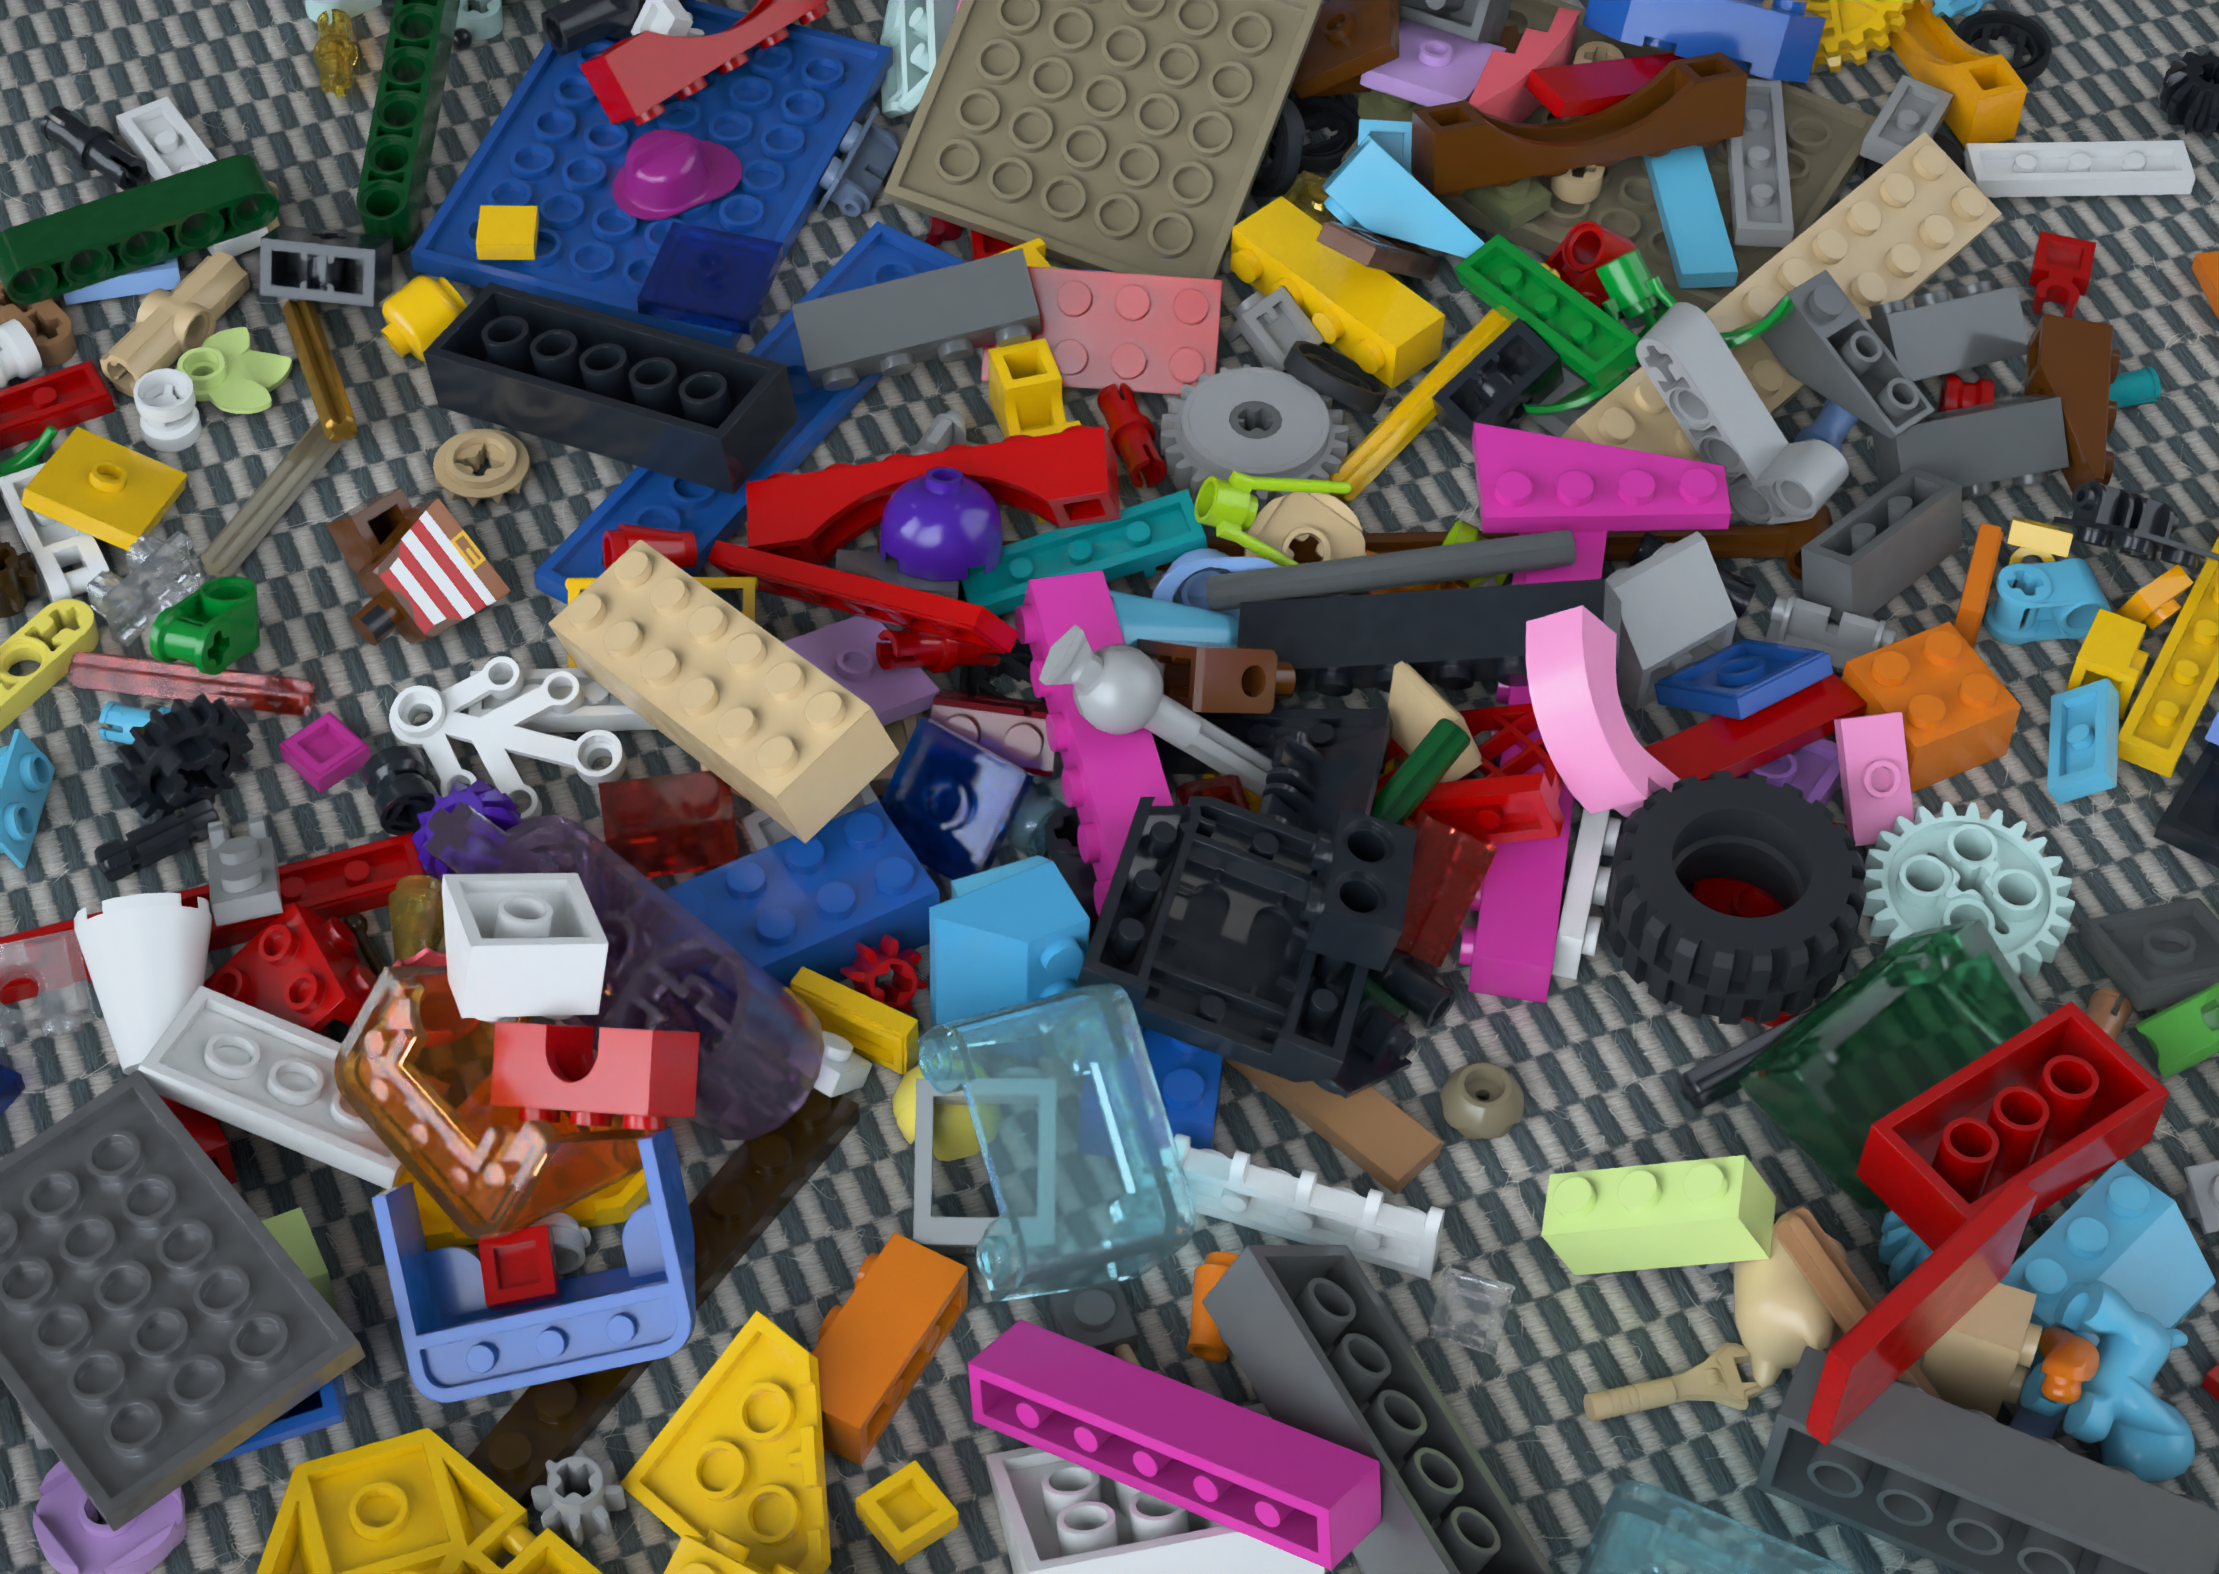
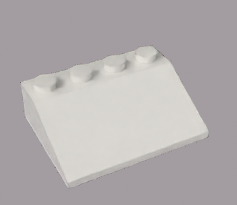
M1263 1403L1244 1406L1246 1409L1271 1418ZM1034 1446L986 1455L987 1470L1013 1574H1325L1324 1567Z

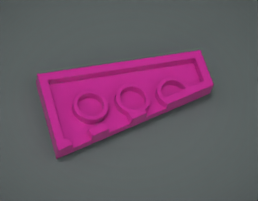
M1476 422L1473 424L1472 447L1482 533H1535L1569 530L1571 532L1728 529L1732 513L1723 465Z

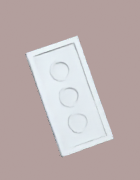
M201 985L140 1063L138 1070L155 1092L163 1097L385 1189H391L396 1185L444 1111L450 1088Z

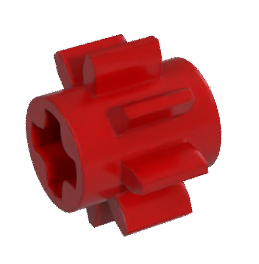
M885 934L880 940L879 948H869L857 942L855 948L859 955L855 958L852 967L846 966L840 969V973L852 980L855 987L853 990L889 1007H899L909 1014L913 1012L910 1000L914 996L916 989H924L928 986L927 982L917 977L913 969L921 960V954L911 948L903 950L898 954V940ZM889 969L893 970L891 981L884 980L880 982L878 987L875 985L876 975H886Z

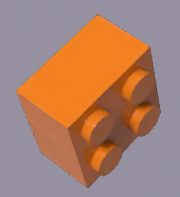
M1950 621L1846 661L1841 678L1844 683L1868 703L1865 715L1902 712L1911 793L2005 756L2021 709V705Z

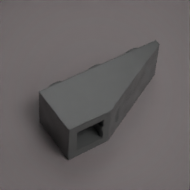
M1827 270L1822 271L1786 293L1791 298L1795 311L1781 324L1760 336L1791 376L1891 440L1935 411ZM1782 299L1764 316V318L1769 317L1775 311V309L1779 306Z

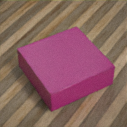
M330 711L279 744L282 759L320 794L363 767L371 758L369 746Z

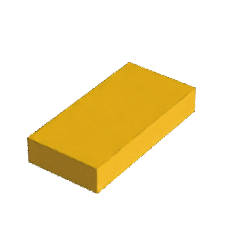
M803 966L790 982L793 1024L812 1033L827 1031L847 1039L853 1045L852 1052L901 1075L910 1071L919 1060L917 1019Z

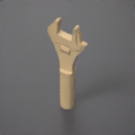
M1727 1342L1704 1362L1685 1373L1588 1393L1584 1395L1583 1402L1586 1416L1591 1422L1669 1406L1683 1401H1714L1738 1410H1747L1748 1400L1760 1395L1767 1387L1762 1388L1756 1381L1742 1383L1736 1364L1750 1362L1748 1350L1740 1344Z

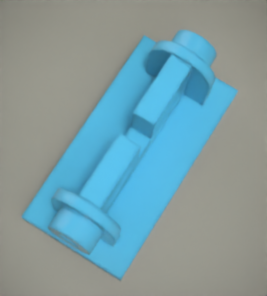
M15 729L10 746L0 748V854L6 853L19 868H25L52 783L55 767L21 729Z

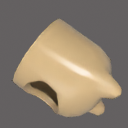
M1773 1233L1770 1259L1734 1262V1323L1744 1347L1748 1350L1752 1375L1762 1388L1774 1385L1783 1369L1797 1368L1806 1346L1828 1353V1350L1845 1335ZM1826 1234L1848 1265V1254L1842 1244Z

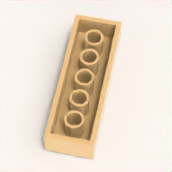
M641 539L548 623L582 672L805 844L899 755L898 750L871 706Z

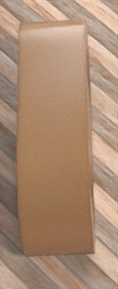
M0 282V325L12 319L19 321L35 343L41 357L42 367H55L71 359L76 352L77 343L72 322L65 312L51 298L34 304H18L9 298L2 282ZM41 332L44 334V335H41V336H38V337H37V334H39V333H41Z

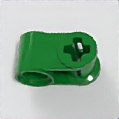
M237 576L214 578L205 582L200 589L174 606L165 608L157 616L150 633L149 646L153 657L158 661L169 664L178 660L196 665L201 673L216 676L242 656L255 651L260 646L257 585L252 580Z

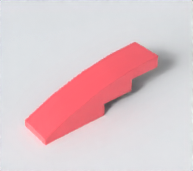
M1559 7L1548 32L1526 28L1515 54L1492 50L1469 103L1485 113L1512 122H1522L1535 112L1542 103L1525 87L1531 69L1570 65L1573 60L1580 11Z

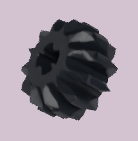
M2207 49L2203 56H2199L2194 52H2186L2182 60L2172 61L2170 69L2166 71L2160 93L2161 102L2159 108L2168 113L2169 124L2184 126L2185 135L2196 131L2202 133L2208 140L2213 132L2219 134V57L2214 56L2209 49Z

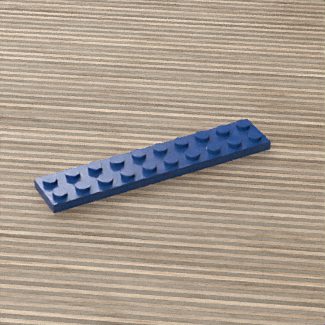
M877 221L798 303L966 261ZM791 309L748 354L786 365L798 421L739 490L733 495L637 466L534 571L536 589L568 605V590L565 587L566 579L598 578L605 571L602 549L603 535L606 530H617L620 523L679 532L692 531L697 546L696 566L694 568H682V570L694 577L709 561L707 558L715 541L727 542L747 521L746 482L764 480L768 476L779 472L792 473L883 377L882 372L858 377L859 382L842 390L827 391L824 389V386L812 389Z

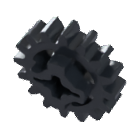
M199 694L191 706L188 707L181 698H177L173 701L171 712L162 715L160 711L154 709L149 712L150 721L143 727L133 726L129 730L135 741L130 745H123L117 748L116 754L122 762L112 767L111 773L118 781L115 787L130 808H135L144 819H147L154 813L161 818L177 809H180L184 814L182 807L201 798L208 799L213 805L216 794L222 789H232L235 786V783L230 778L232 772L245 770L249 765L242 754L253 749V743L247 736L250 729L234 708L231 709L221 697L211 703L205 694Z

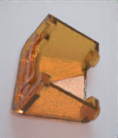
M447 966L384 967L338 1051L334 1070L337 1088L349 1105L463 1233L471 1239L478 1240L506 1237L629 1178L643 1169L637 1140L655 1130L622 1128L623 1114H613L612 1127L593 1126L590 1129L588 1126L570 1125V1111L561 1110L560 1123H549L547 1120L518 1121L519 1107L490 1105L495 1025L476 1018H461L448 983ZM531 1016L518 1017L517 1023H530Z

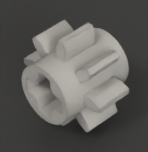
M578 1449L574 1456L562 1459L558 1463L548 1460L545 1463L548 1474L547 1485L531 1488L534 1508L543 1512L541 1516L543 1531L547 1527L555 1534L560 1531L564 1536L572 1539L575 1548H580L583 1540L594 1538L600 1533L608 1537L613 1534L610 1523V1511L626 1509L623 1487L614 1484L616 1475L613 1462L609 1459L598 1465L590 1458L585 1457L583 1449Z

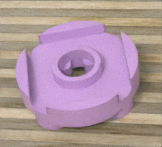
M61 1460L46 1474L39 1488L42 1497L36 1507V1513L33 1510V1528L42 1553L52 1567L61 1574H146L158 1566L171 1553L174 1547L183 1541L187 1533L185 1498L181 1486L113 1532L108 1524L96 1523L99 1519L96 1507Z

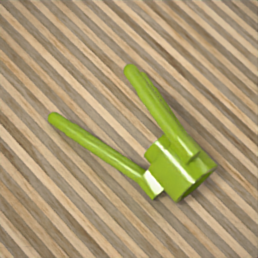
M1233 471L1228 480L1209 476L1203 482L1196 497L1194 515L1198 523L1216 528L1217 537L1236 542L1279 566L1296 565L1299 563L1244 532L1251 527L1258 511V499L1255 495L1250 494L1252 490L1348 494L1352 491V485L1349 482L1259 477Z

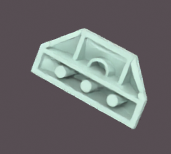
M960 0L888 1L880 45L893 48V65L888 70L885 80L881 85L882 114L891 119L917 111L956 16V9Z

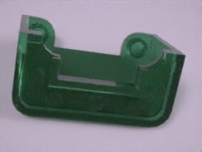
M1981 919L1926 929L1899 940L1880 953L1743 1067L1737 1075V1080L1750 1100L1860 1209H1877L1879 1213H1887L1891 1209L1856 1175L1871 1124L2043 1019V1016Z

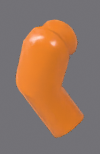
M2051 1326L2041 1334L2039 1339V1350L2045 1357L2041 1371L2046 1373L2041 1385V1392L2049 1400L2074 1404L2081 1397L2082 1382L2093 1379L2099 1369V1352L2096 1346L2089 1340L2063 1327Z

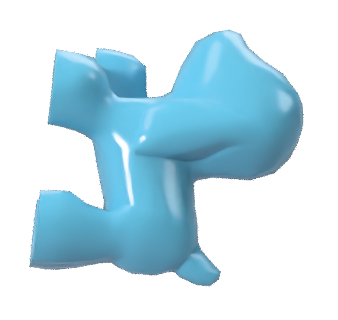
M2102 1281L2091 1282L2088 1285L2083 1282H2075L2061 1297L2056 1307L2054 1318L2058 1324L2073 1333L2087 1332L2098 1336L2100 1342L2096 1348L2100 1356L2099 1369L2093 1379L2082 1382L2080 1399L2074 1404H2066L2049 1400L2042 1394L2041 1385L2046 1373L2041 1371V1362L2031 1371L2021 1389V1406L2034 1413L2049 1417L2062 1412L2069 1406L2063 1423L2065 1433L2074 1439L2086 1443L2101 1441V1460L2105 1466L2122 1467L2135 1474L2138 1479L2148 1483L2168 1481L2185 1473L2195 1459L2194 1437L2189 1421L2177 1408L2156 1397L2151 1390V1384L2157 1373L2166 1363L2170 1356V1351L2187 1345V1335L2178 1329L2164 1328L2158 1320L2149 1314L2135 1311L2116 1289Z

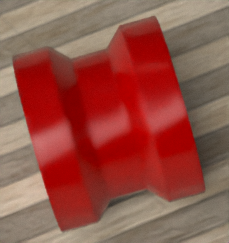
M1945 374L1940 389L1937 412L1993 402L1994 380L1980 378L1976 382L1970 383L1963 382L1958 375Z

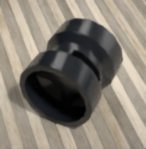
M392 746L374 754L365 763L362 770V778L368 794L376 801L374 807L381 827L387 833L396 836L411 832L415 833L421 829L417 814L431 811L435 806L433 794L438 795L436 787L428 781L429 772L423 755L416 748L410 746Z

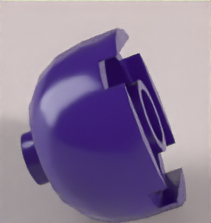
M936 467L928 470L926 474L908 480L896 489L884 507L880 530V557L885 563L889 555L897 559V571L907 576L929 581L966 580L968 568L984 564V574L993 571L1002 560L1003 535L1000 509L994 497L983 486L963 476L957 469Z

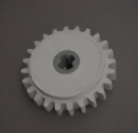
M1243 364L1242 368L1230 370L1227 367H1221L1220 373L1211 377L1203 373L1199 375L1196 387L1187 384L1181 387V399L1171 398L1169 400L1168 414H1163L1161 421L1160 455L1164 456L1167 473H1175L1174 485L1176 488L1189 486L1191 489V499L1196 502L1200 487L1209 476L1228 480L1233 471L1259 477L1329 480L1330 474L1339 473L1341 463L1347 457L1349 430L1348 426L1342 425L1344 414L1342 409H1332L1333 398L1325 394L1319 396L1315 389L1301 383L1290 373L1274 370V366L1260 368L1251 367L1250 364ZM1252 490L1250 494L1255 495L1258 499L1257 514L1273 499L1293 493Z

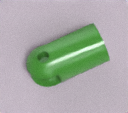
M2219 982L2135 1024L2138 1032L2146 1037L2158 1058L2157 1067L2165 1079L2219 1053Z

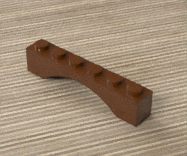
M1723 52L1671 61L1650 82L1626 99L1598 113L1558 123L1530 124L1512 122L1485 113L1466 100L1412 110L1411 172L1433 196L1454 197L1463 194L1467 189L1488 185L1505 187L1513 185L1519 179L1539 175L1556 177L1566 174L1570 169L1585 166L1607 167L1619 163L1621 159L1642 155L1659 157L1667 155L1673 149L1693 145L1700 147L1715 146L1721 140L1743 136L1747 73Z

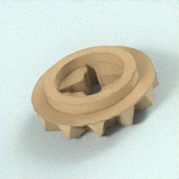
M473 429L451 437L438 449L433 461V470L437 487L445 488L451 501L466 497L474 508L481 499L490 498L499 505L504 493L519 494L522 480L530 478V459L526 447L515 436L496 429ZM485 458H489L491 468L487 469L484 475L475 476L473 472L478 471L480 465H484Z

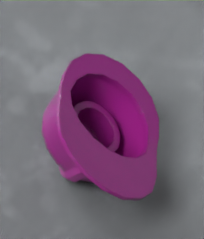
M670 129L654 130L643 134L632 143L626 154L625 165L619 170L613 180L612 195L618 207L629 216L643 220L666 219L733 191L741 181L742 165L737 155L725 146L699 140L689 133H681Z

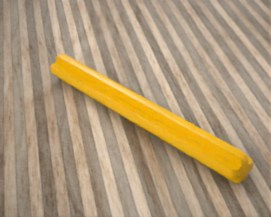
M1539 263L1560 279L1556 269H1551L1545 263ZM1492 308L1342 461L1339 473L1336 472L1329 475L1330 481L1349 482L1352 485V491L1348 494H1330L1338 497L1343 503L1352 502L1437 415L1432 397L1512 323Z

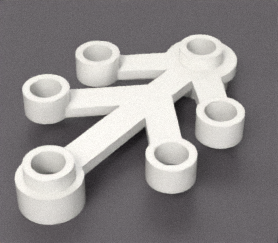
M506 656L495 657L487 662L482 671L442 692L432 687L421 685L403 690L396 697L390 709L389 723L391 729L403 744L410 747L424 748L441 780L440 793L442 797L450 795L456 781L469 785L477 781L473 773L461 769L447 737L472 743L495 786L502 794L506 793L514 802L523 798L531 800L529 809L520 813V819L524 822V828L532 826L539 820L542 814V804L535 790L523 783L507 752L576 769L584 782L597 787L613 784L623 775L626 769L627 758L621 742L609 731L591 730L583 734L577 741L520 727L551 710L557 714H569L579 708L583 701V691L576 676L568 671L551 673L545 678L541 686L481 717L460 712L490 694L497 699L507 700L515 697L522 690L524 677L518 664L512 658ZM503 671L513 673V677L508 683L503 685L493 683L498 673ZM567 685L573 688L567 698H552L553 692L560 686ZM425 712L433 714V718L428 723L421 726L413 725L414 719L419 714ZM602 756L612 758V763L607 768L599 771L591 769L592 763L597 758Z

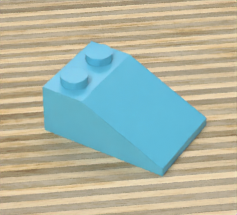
M1369 135L1362 140L1322 184L1324 191L1329 195L1323 204L1345 225L1354 226L1358 221L1368 231L1467 258L1485 244Z

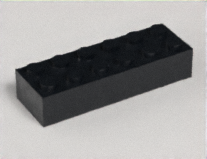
M492 282L479 293L423 352L440 408L733 495L798 421L785 364Z

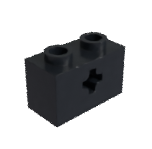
M279 225L261 237L260 295L374 307L392 292L393 237Z
M1518 318L1432 397L1438 421L1473 455L1472 431L1474 422L1513 429L1529 415L1526 413L1523 404L1539 405L1564 382L1561 360L1534 331Z

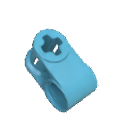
M2069 558L2057 562L2035 564L2015 563L2007 565L2000 571L1996 581L1999 595L1997 601L1988 607L1984 624L1990 635L2007 644L2021 645L2033 641L2065 638L2083 639L2086 638L2099 609L2101 608L2112 612L2091 566L2081 558ZM2016 580L2017 582L2015 588H2012L2014 581Z

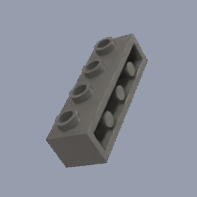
M1023 248L791 305L812 389L824 386V389L827 391H837L852 387L859 382L858 377L882 372V375L886 377L903 375L913 371L917 367L916 363L939 358L944 363L960 361L972 356L976 348L996 343L998 347L1027 342L1032 339V334L1041 333L1040 314Z

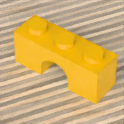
M1046 338L988 349L989 402L1004 439L1013 435L1036 437L1061 433L1068 427L1081 425L1080 420L1066 422L1062 401V377ZM1035 515L1038 524L1048 522Z

